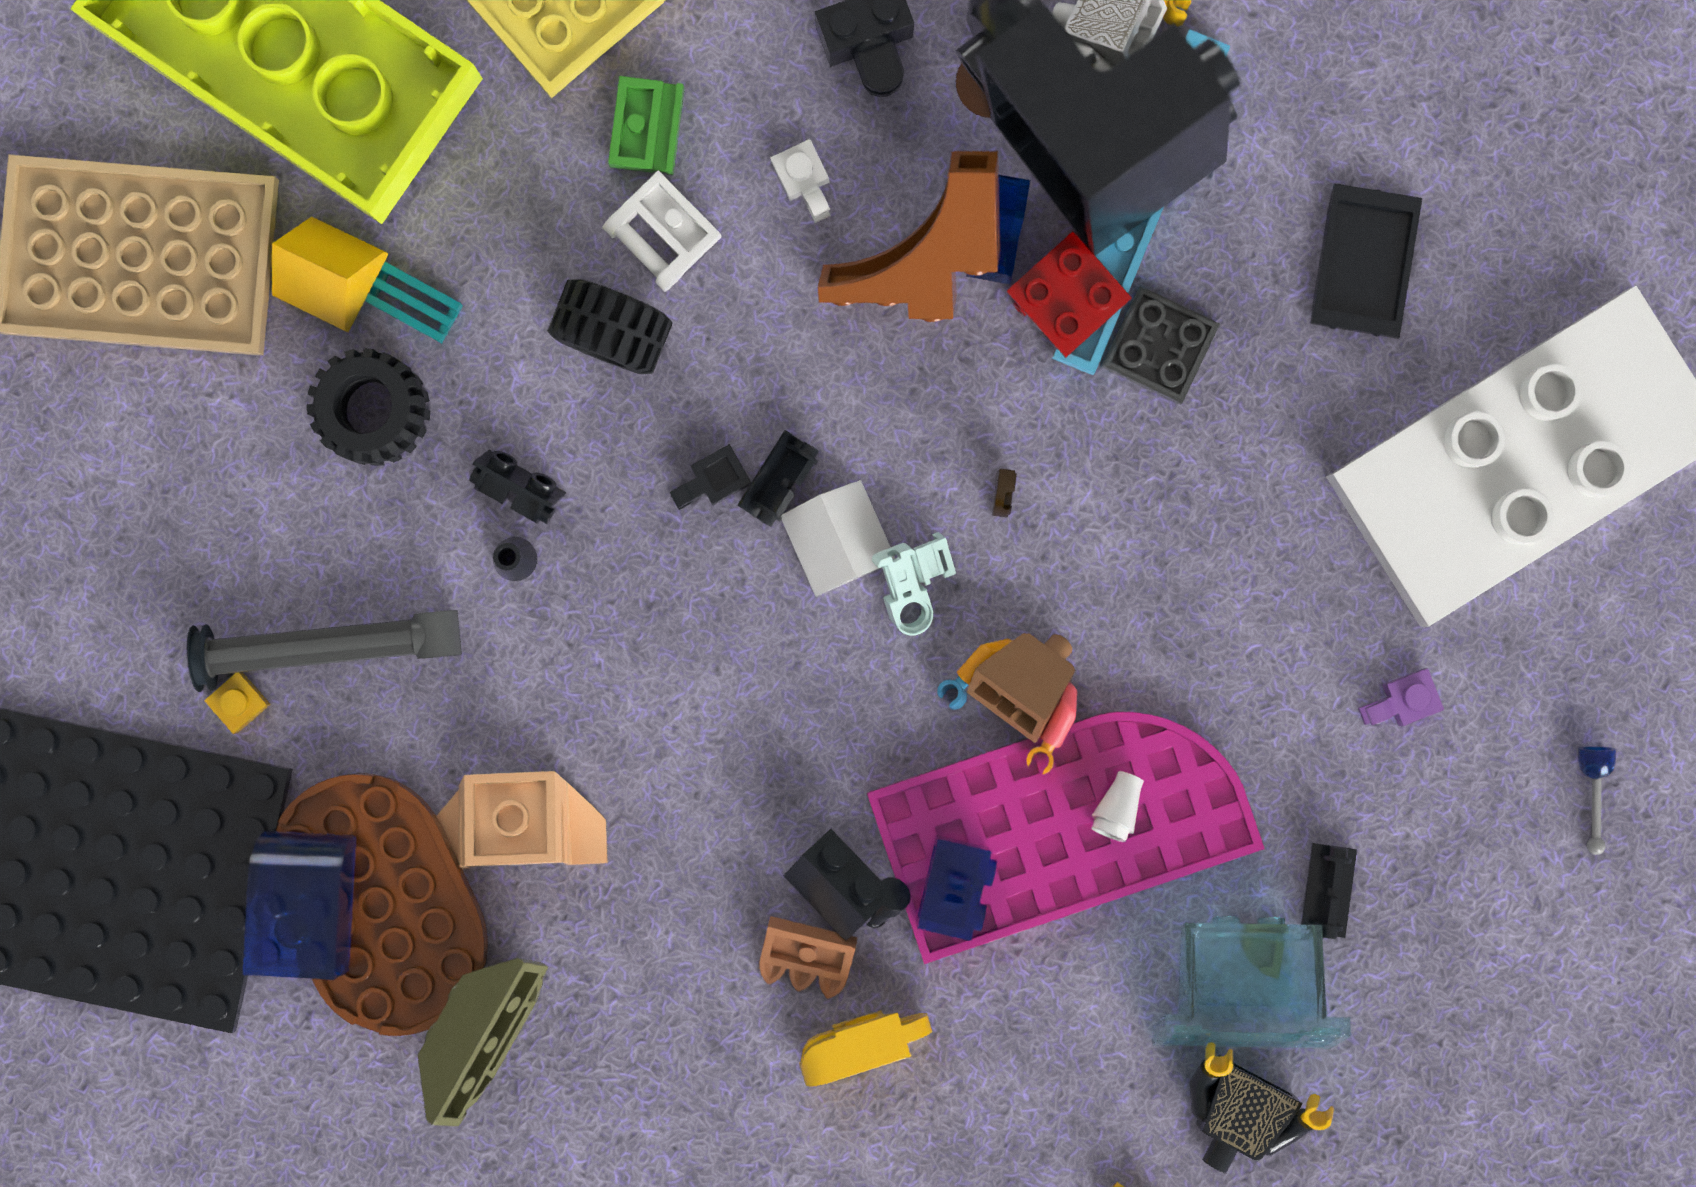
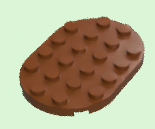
M369 773L345 774L319 782L301 793L286 808L278 820L279 825L276 829L272 846L268 849L267 856L268 881L275 903L316 989L326 1004L337 1015L352 1025L357 1024L366 1029L379 1032V1035L404 1036L426 1031L438 1020L448 1002V995L451 989L460 981L462 975L485 967L488 952V936L480 905L463 869L459 867V861L436 814L422 797L411 788L391 778Z

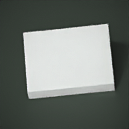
M861 480L820 494L781 516V520L815 597L880 569L872 562V556L875 553L891 548Z

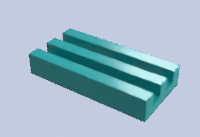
M384 262L365 299L366 303L441 344L463 307L460 302L387 262ZM389 275L449 307L447 315L386 283ZM380 291H384L442 323L438 331L377 298Z

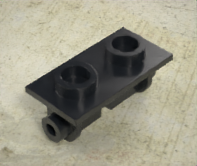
M784 430L737 506L772 527L775 520L780 522L783 512L795 495L790 489L794 483L801 486L813 465L817 464L818 460L815 457L819 451Z
M488 450L473 462V465L476 467L469 481L475 484V490L501 504L506 501L511 491L516 494V497L510 509L536 524L540 521L548 524L556 510L553 506L566 494V492L556 487V482L552 478L542 473H530L518 466L517 460L505 452Z
M1312 843L1300 932L1318 934L1319 937L1328 939L1346 937L1357 849Z

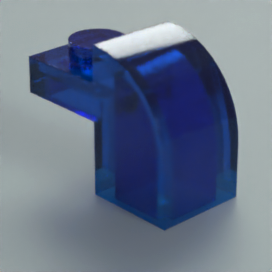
M999 174L1000 254L997 272H987L982 275L966 274V277L1010 285L1031 180Z

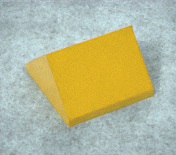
M311 216L272 243V296L349 333L388 253Z

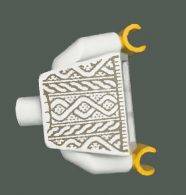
M1078 0L1076 5L1058 2L1053 9L1052 15L1085 57L1093 51L1096 53L1097 62L1093 67L1098 71L1104 72L1110 70L1152 40L1162 18L1170 26L1172 24H1175L1176 27L1183 25L1188 16L1184 10H1188L1191 0Z

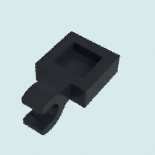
M729 444L690 465L696 478L672 490L670 494L678 510L699 500L704 495H707L710 503L714 506L750 486L751 481Z

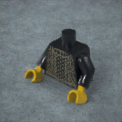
M1212 1042L1206 1045L1205 1059L1200 1063L1189 1082L1191 1111L1197 1119L1196 1124L1203 1133L1213 1138L1202 1160L1222 1173H1227L1237 1152L1255 1161H1260L1264 1155L1277 1153L1298 1141L1313 1129L1325 1130L1332 1123L1333 1106L1326 1111L1316 1110L1319 1106L1320 1096L1317 1094L1310 1095L1307 1099L1306 1109H1300L1303 1103L1294 1094L1234 1063L1232 1049L1229 1048L1224 1056H1215V1043Z

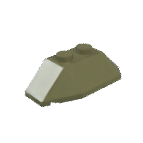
M515 958L464 974L460 981L453 986L448 995L447 1004L438 1020L427 1031L425 1043L418 1053L426 1121L431 1125L459 1126L466 1117V1110L477 1102L491 1083L538 1000L543 985V977L548 970L546 964L534 960Z

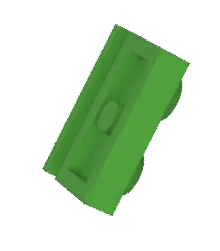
M619 76L608 160L610 168L650 173L659 170L661 173L674 176L685 91L684 84L677 83L676 85L658 80Z

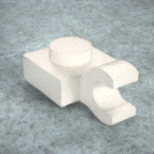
M810 139L770 157L789 201L802 196L815 223L831 216L829 205L819 188L829 183V177Z

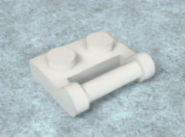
M659 170L611 215L602 227L611 238L617 237L656 277L655 283L664 292L668 291L721 238V234ZM637 214L678 255L669 265L629 225L630 221Z

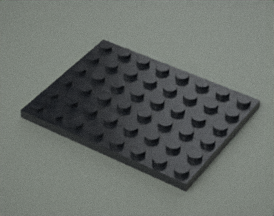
M0 708V985L234 1033L237 1030L269 882L267 873L268 849L272 846L273 838L279 825L278 820L284 812L293 769Z

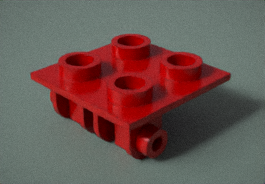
M1073 231L1006 291L1015 301L1013 303L1015 309L1022 316L1025 317L1027 315L1065 358L1132 299Z

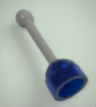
M1603 746L1579 747L1578 763L1580 770L1585 776L1592 779L1591 838L1587 842V849L1590 853L1599 855L1605 850V842L1601 839V781L1614 771L1616 749Z

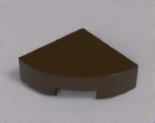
M999 469L996 472L992 516L1008 517L1012 510V493L1015 492L1017 477L1015 470Z

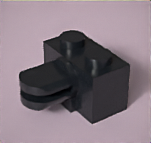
M845 0L815 11V27L830 67L854 59L862 83L872 96H890L900 88L903 81L904 68L895 44L913 38L914 20L906 0Z

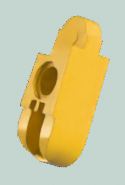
M880 1010L832 1025L833 1030L811 1037L802 1049L799 1066L806 1086L824 1085L911 1057L907 1043L919 1040L932 1033L928 1014L918 1013L899 1018L898 1012L883 1014Z

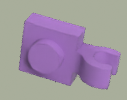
M1423 668L1382 684L1387 697L1358 708L1364 725L1369 723L1375 725L1395 716L1398 726L1408 725L1444 710L1428 668Z

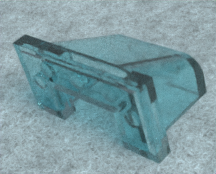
M1219 916L1212 918L1213 923L1185 922L1181 926L1178 1014H1164L1152 1027V1045L1206 1046L1209 1042L1215 1043V1047L1331 1049L1351 1037L1350 1017H1327L1322 925L1285 924V919L1281 917H1263L1257 919L1258 924L1240 923L1239 917Z

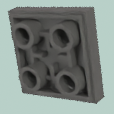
M1139 286L1101 367L1181 405L1220 323Z

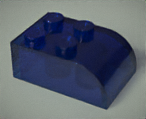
M265 831L259 836L252 852L248 874L243 975L335 980L349 971L356 836Z

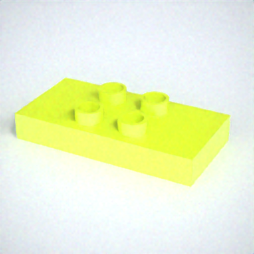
M76 0L70 8L94 29L380 224H383L483 79L472 62L380 0Z

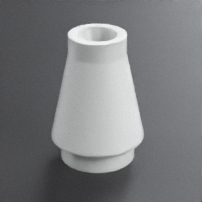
M1118 771L1115 781L1091 815L1095 819L1091 829L1108 838L1126 842L1128 834L1134 833L1140 790L1144 781L1132 774Z

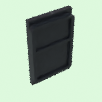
M1336 183L1333 185L1325 224L1310 324L1325 326L1330 329L1337 328L1372 334L1375 337L1400 338L1423 198L1384 192L1379 189L1372 190Z

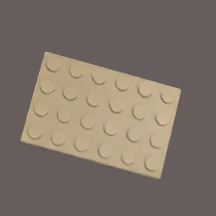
M8 154L0 239V334L264 356L272 267V243L274 242L279 180L275 176Z

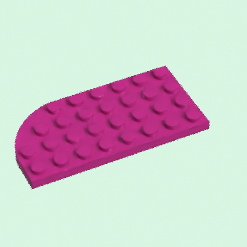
M1107 712L1073 722L1061 747L1054 748L1052 752L1054 758L1053 768L1046 774H1042L1049 763V758L1045 753L1035 754L1029 767L1026 760L1028 753L1032 749L1040 747L1043 740L1039 738L1034 743L1026 738L869 791L867 796L894 876L904 882L910 891V903L905 909L923 962L927 964L1264 850L1265 848L1243 784L1236 771L1213 745L1183 725L1145 713ZM1118 771L1132 774L1144 781L1140 790L1134 833L1128 834L1126 842L1108 838L1091 829L1095 820L1091 815L1115 781Z

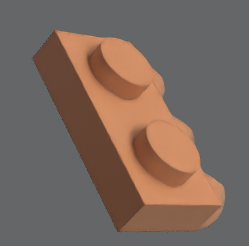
M770 916L759 961L760 973L765 982L771 984L780 979L786 969H789L790 981L796 991L806 989L812 984L816 976H819L820 989L824 996L830 999L839 994L847 983L858 937L851 936L845 941L837 932Z

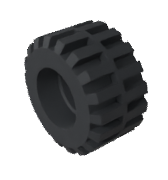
M571 279L566 281L547 332L556 341L601 361L638 374H653L673 322L662 311L633 297L590 281Z
M364 348L363 352L352 349L344 351L346 357L343 359L334 356L327 362L331 367L327 371L320 368L315 375L316 378L320 379L318 386L310 385L307 395L314 398L313 404H306L307 414L314 417L315 421L310 423V426L314 433L322 437L320 442L326 448L333 450L334 454L363 465L380 466L384 465L385 461L394 463L402 459L400 454L404 451L411 453L417 447L413 442L418 436L423 438L427 431L422 426L424 420L430 421L431 412L426 409L425 402H430L428 392L421 387L423 382L419 376L395 357L385 352L379 353L374 349ZM373 382L383 384L388 389L392 401L391 412L387 421L379 429L370 433L355 431L347 417V405L351 395L362 385Z

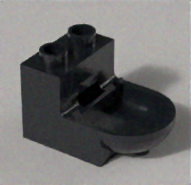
M1042 0L969 1L966 18L973 38L956 49L957 56L986 95L993 123L1095 256L1226 162L1229 125L1237 120V113L1231 102L1232 96L1229 93L1240 86V78L1229 57L1212 39L1208 38L1193 48L1175 24H1172L1108 71L1101 72L1093 67L1097 62L1096 53L1093 51L1085 57Z

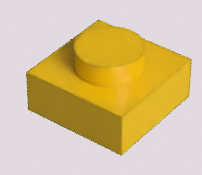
M243 672L235 673L204 700L232 734L239 733L271 705Z

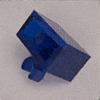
M936 835L916 919L917 929L968 941L972 939L973 930H982L987 909L986 904L980 903L984 885L992 886L997 867V860L990 859L992 851L989 847Z

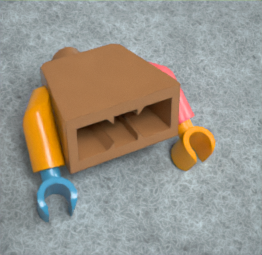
M1023 633L1014 640L1007 638L982 644L959 668L956 680L949 679L940 683L937 694L942 698L949 689H958V696L949 705V708L952 710H957L966 703L968 693L1032 742L1036 743L1041 738L1043 740L1041 746L1032 749L1028 753L1026 760L1029 767L1035 754L1045 753L1049 758V763L1042 774H1046L1053 768L1054 758L1052 752L1054 748L1061 747L1076 719L1077 689L1071 683L1076 670L1066 660L1072 653V646L1065 637L1058 634H1053L1043 644L1029 633Z

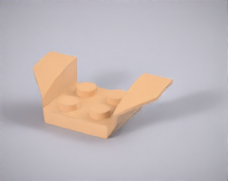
M555 771L464 775L459 784L458 791L437 815L459 861V867L462 869H470V867L545 863H565L567 865L608 863L606 819Z

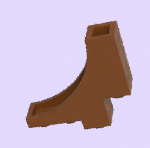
M952 151L945 189L928 218L906 239L886 251L858 261L823 265L818 283L819 303H833L838 306H848L854 303H877L881 306H894L898 303H908L909 319H922L927 322L953 319L957 298L956 272L982 275L987 272H997L1000 254L998 151Z

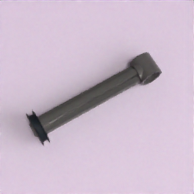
M458 610L413 614V618L409 620L214 639L213 632L207 624L202 626L201 631L192 625L187 634L186 645L191 682L198 692L204 689V685L213 691L216 688L218 675L409 655H416L417 659L462 655Z

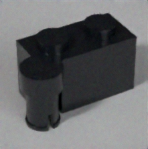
M832 829L814 843L784 874V877L845 941L870 917L872 919L866 925L872 928H879L885 924L888 918L899 915L910 903V891L904 882L894 877L885 878L881 881Z

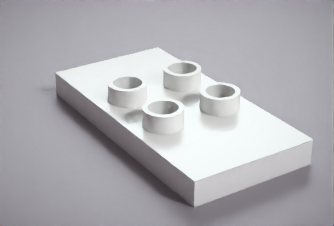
M1637 286L1623 291L1326 476L1419 626L1429 627L1696 460V379Z

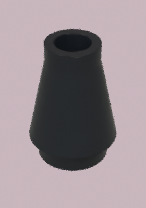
M510 537L500 542L493 554V564L497 573L504 579L521 581L529 577L535 570L537 553L533 545L526 539ZM508 550L514 551L516 554L515 562L509 566L506 565L507 560L504 558Z

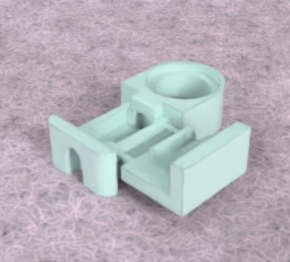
M939 532L932 534L934 540L913 549L906 543H901L875 553L872 556V562L878 568H883L890 595L883 597L889 618L906 635L913 636L923 633L928 629L933 620V609L927 589L920 583H924L927 586L931 584L930 578L940 574L947 578L956 574L947 540ZM912 602L919 603L921 605L919 618L909 624L902 623L900 613L903 607Z

